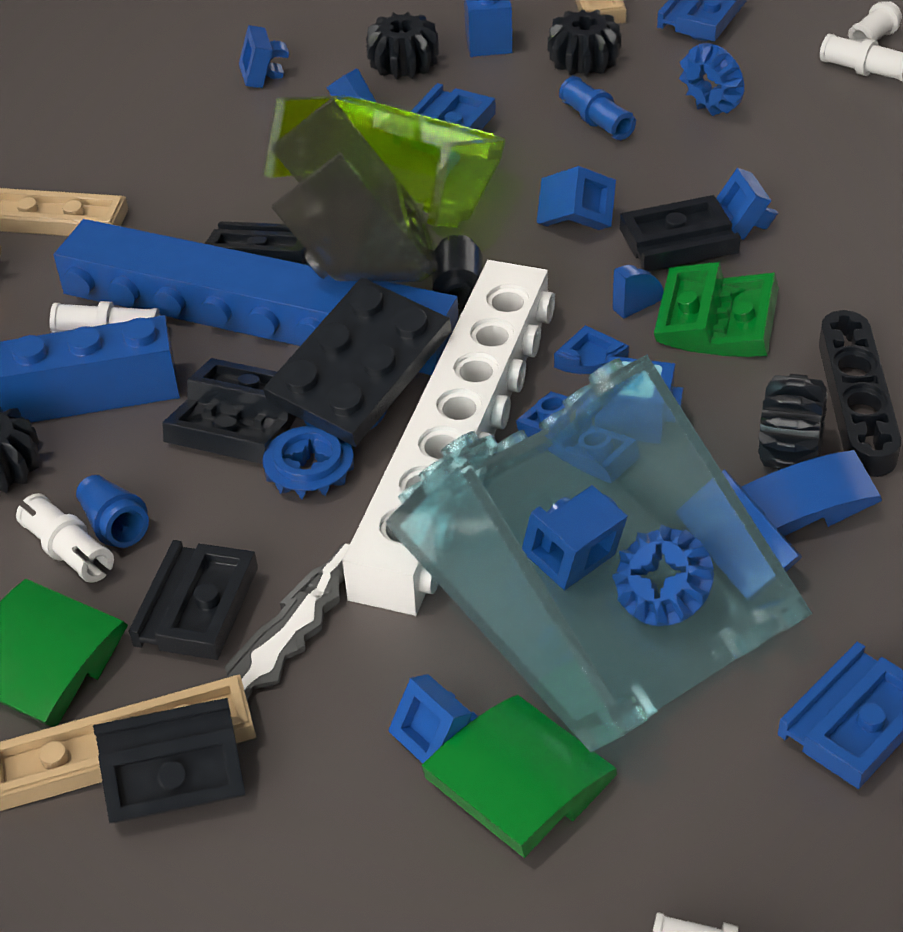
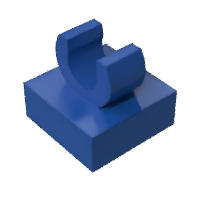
M248 25L239 66L245 85L249 87L263 88L266 76L272 79L283 78L284 71L282 65L271 63L270 61L275 57L289 58L290 53L287 45L282 41L270 42L264 27Z
M736 168L716 198L732 222V231L734 233L738 232L742 240L747 237L754 226L768 229L778 215L776 210L768 208L772 200L753 173L740 168Z
M429 674L410 678L388 731L420 762L424 763L451 737L476 719L478 715L470 712L455 698L456 696L452 692L447 691Z

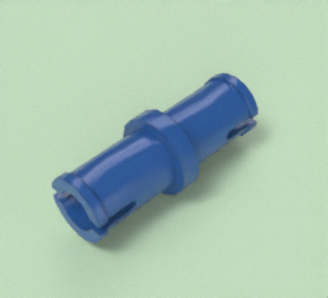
M577 76L569 77L561 85L559 97L563 100L562 102L580 112L581 119L590 126H600L616 140H624L634 131L636 118L631 112L624 110L614 103L613 97L605 90H595Z

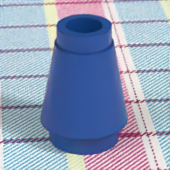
M100 475L88 476L78 485L76 490L77 500L80 502L100 542L108 546L125 548L136 544L142 539L149 526L147 506L140 497Z

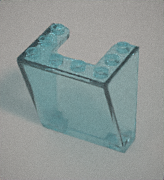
M648 355L625 366L620 358H617L594 371L588 377L591 384L584 386L567 397L562 402L565 408L542 421L538 425L541 431L530 437L526 435L524 430L510 435L498 444L493 435L479 439L475 431L458 437L441 450L444 458L434 462L419 473L421 481L412 485L398 496L402 505L386 520L392 533L590 752L626 735L646 722L650 716L657 713V710L729 663L756 649L773 635L786 631L813 614ZM593 485L602 494L609 496L617 504L618 508L628 515L616 554L564 591L534 564L522 549L531 512L539 506L548 512L561 498L569 497L572 499ZM661 524L672 529L682 531L686 529L694 535L708 550L714 568L712 589L703 606L690 618L670 626L645 624L629 614L617 600L616 584L612 578V575L617 573L620 563L619 551L627 550L636 541L637 532L649 533L659 530ZM662 554V560H659L658 569L641 576L651 579L657 585L658 593L660 594V589L664 588L665 578L682 572L672 569L666 563L665 556Z

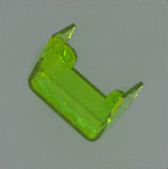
M340 95L279 97L275 105L264 176L276 178L298 175L306 178L307 186L322 190H333L334 183L349 182L423 204L422 210L429 213L427 224L458 227L459 222L471 218L502 159L506 139L487 132L355 97Z

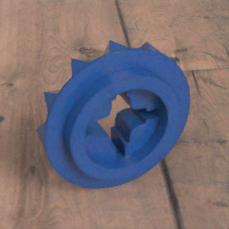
M711 43L698 44L690 49L688 54L680 61L684 71L679 79L688 86L685 96H693L696 99L697 109L707 107L712 116L721 112L727 114L736 108L744 95V78L736 60L725 49ZM706 73H707L708 80L714 81L715 84H718V85H717L716 87H714L713 89H712L711 82L705 81L704 78H703V75H705Z
M302 426L290 429L274 438L263 454V468L267 482H274L280 494L295 490L299 497L303 499L309 491L317 490L326 496L330 485H345L347 472L354 469L352 446L315 426ZM311 453H314L317 462L312 464L311 469H301V466H304L306 461L310 459Z
M661 524L659 530L649 533L637 532L636 541L627 550L619 551L620 563L617 573L612 575L618 593L617 600L637 620L653 626L674 625L694 615L707 600L714 580L713 562L702 542L686 529L682 531ZM663 554L666 563L672 569L680 570L682 573H676L675 576L665 578L664 588L660 589L659 594L657 585L651 579L643 578L641 575H647L648 572L656 571Z

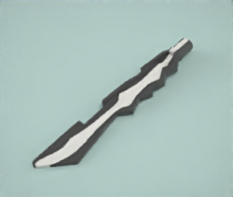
M341 544L326 563L313 569L280 602V613L262 626L226 664L225 670L228 677L240 674L247 700L254 689L279 684L285 661L305 652V642L322 630L324 614L340 602V585L345 581L342 560L350 546L349 544Z

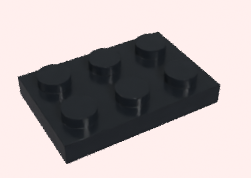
M361 277L265 385L263 390L267 402L356 447L452 332L450 318Z

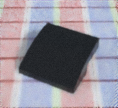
M211 358L187 379L188 399L162 422L163 442L263 464V454L270 442L278 435L288 431L296 416L267 402L263 388L277 371Z

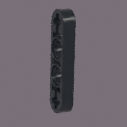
M848 310L833 311L822 320L819 350L843 451L855 450L869 476H884L892 472L897 465L901 447V435L871 325L859 313ZM843 336H846V339L852 342L851 345L844 346ZM846 367L858 368L867 374L864 376H851L843 373L841 369ZM855 404L868 405L877 412L874 414H860L854 412L849 407ZM867 436H873L875 450H872L869 443H865Z

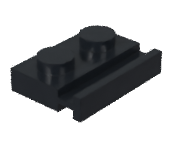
M714 195L620 213V231L635 258H640L641 268L646 271L739 253L741 237L738 232L734 233L732 231V222Z
M220 221L218 229L213 230L204 244L306 264L312 253V246L316 245V225Z
M173 540L128 630L133 647L142 648L144 643L156 644L159 651L218 660L258 570L255 551L198 543L195 549L183 547L182 541Z
M228 698L93 725L110 824L246 796Z

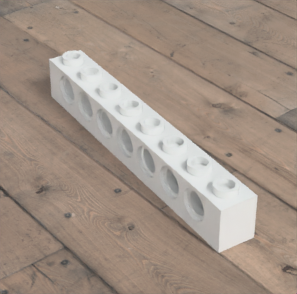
M487 260L342 560L348 601L416 616L425 594H434L441 576V557L445 549L452 550L457 542L460 529L459 515L463 507L470 508L474 502L478 485V471L480 467L487 468L491 462L496 429H504L506 427L510 414V397L512 392L519 393L525 380L527 357L536 356L541 338L542 323L549 324L552 319L555 293L548 292V270Z

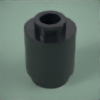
M464 235L448 236L438 244L432 255V291L457 296L458 309H464L483 270L482 252L472 239Z

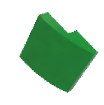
M720 262L669 268L654 329L656 342L696 353L728 357L768 356L779 290L775 272L724 278Z
M25 578L0 601V703L49 727L58 726L85 676L87 675L96 680L99 679L128 624L123 620Z
M518 694L500 702L471 721L421 765L425 778L523 858L539 844L564 816L574 821L617 776L616 767Z

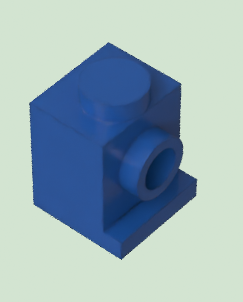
M591 485L572 499L569 497L561 498L548 512L540 506L533 510L529 517L521 552L565 591L616 554L628 515L618 508L617 504L609 496L602 494Z

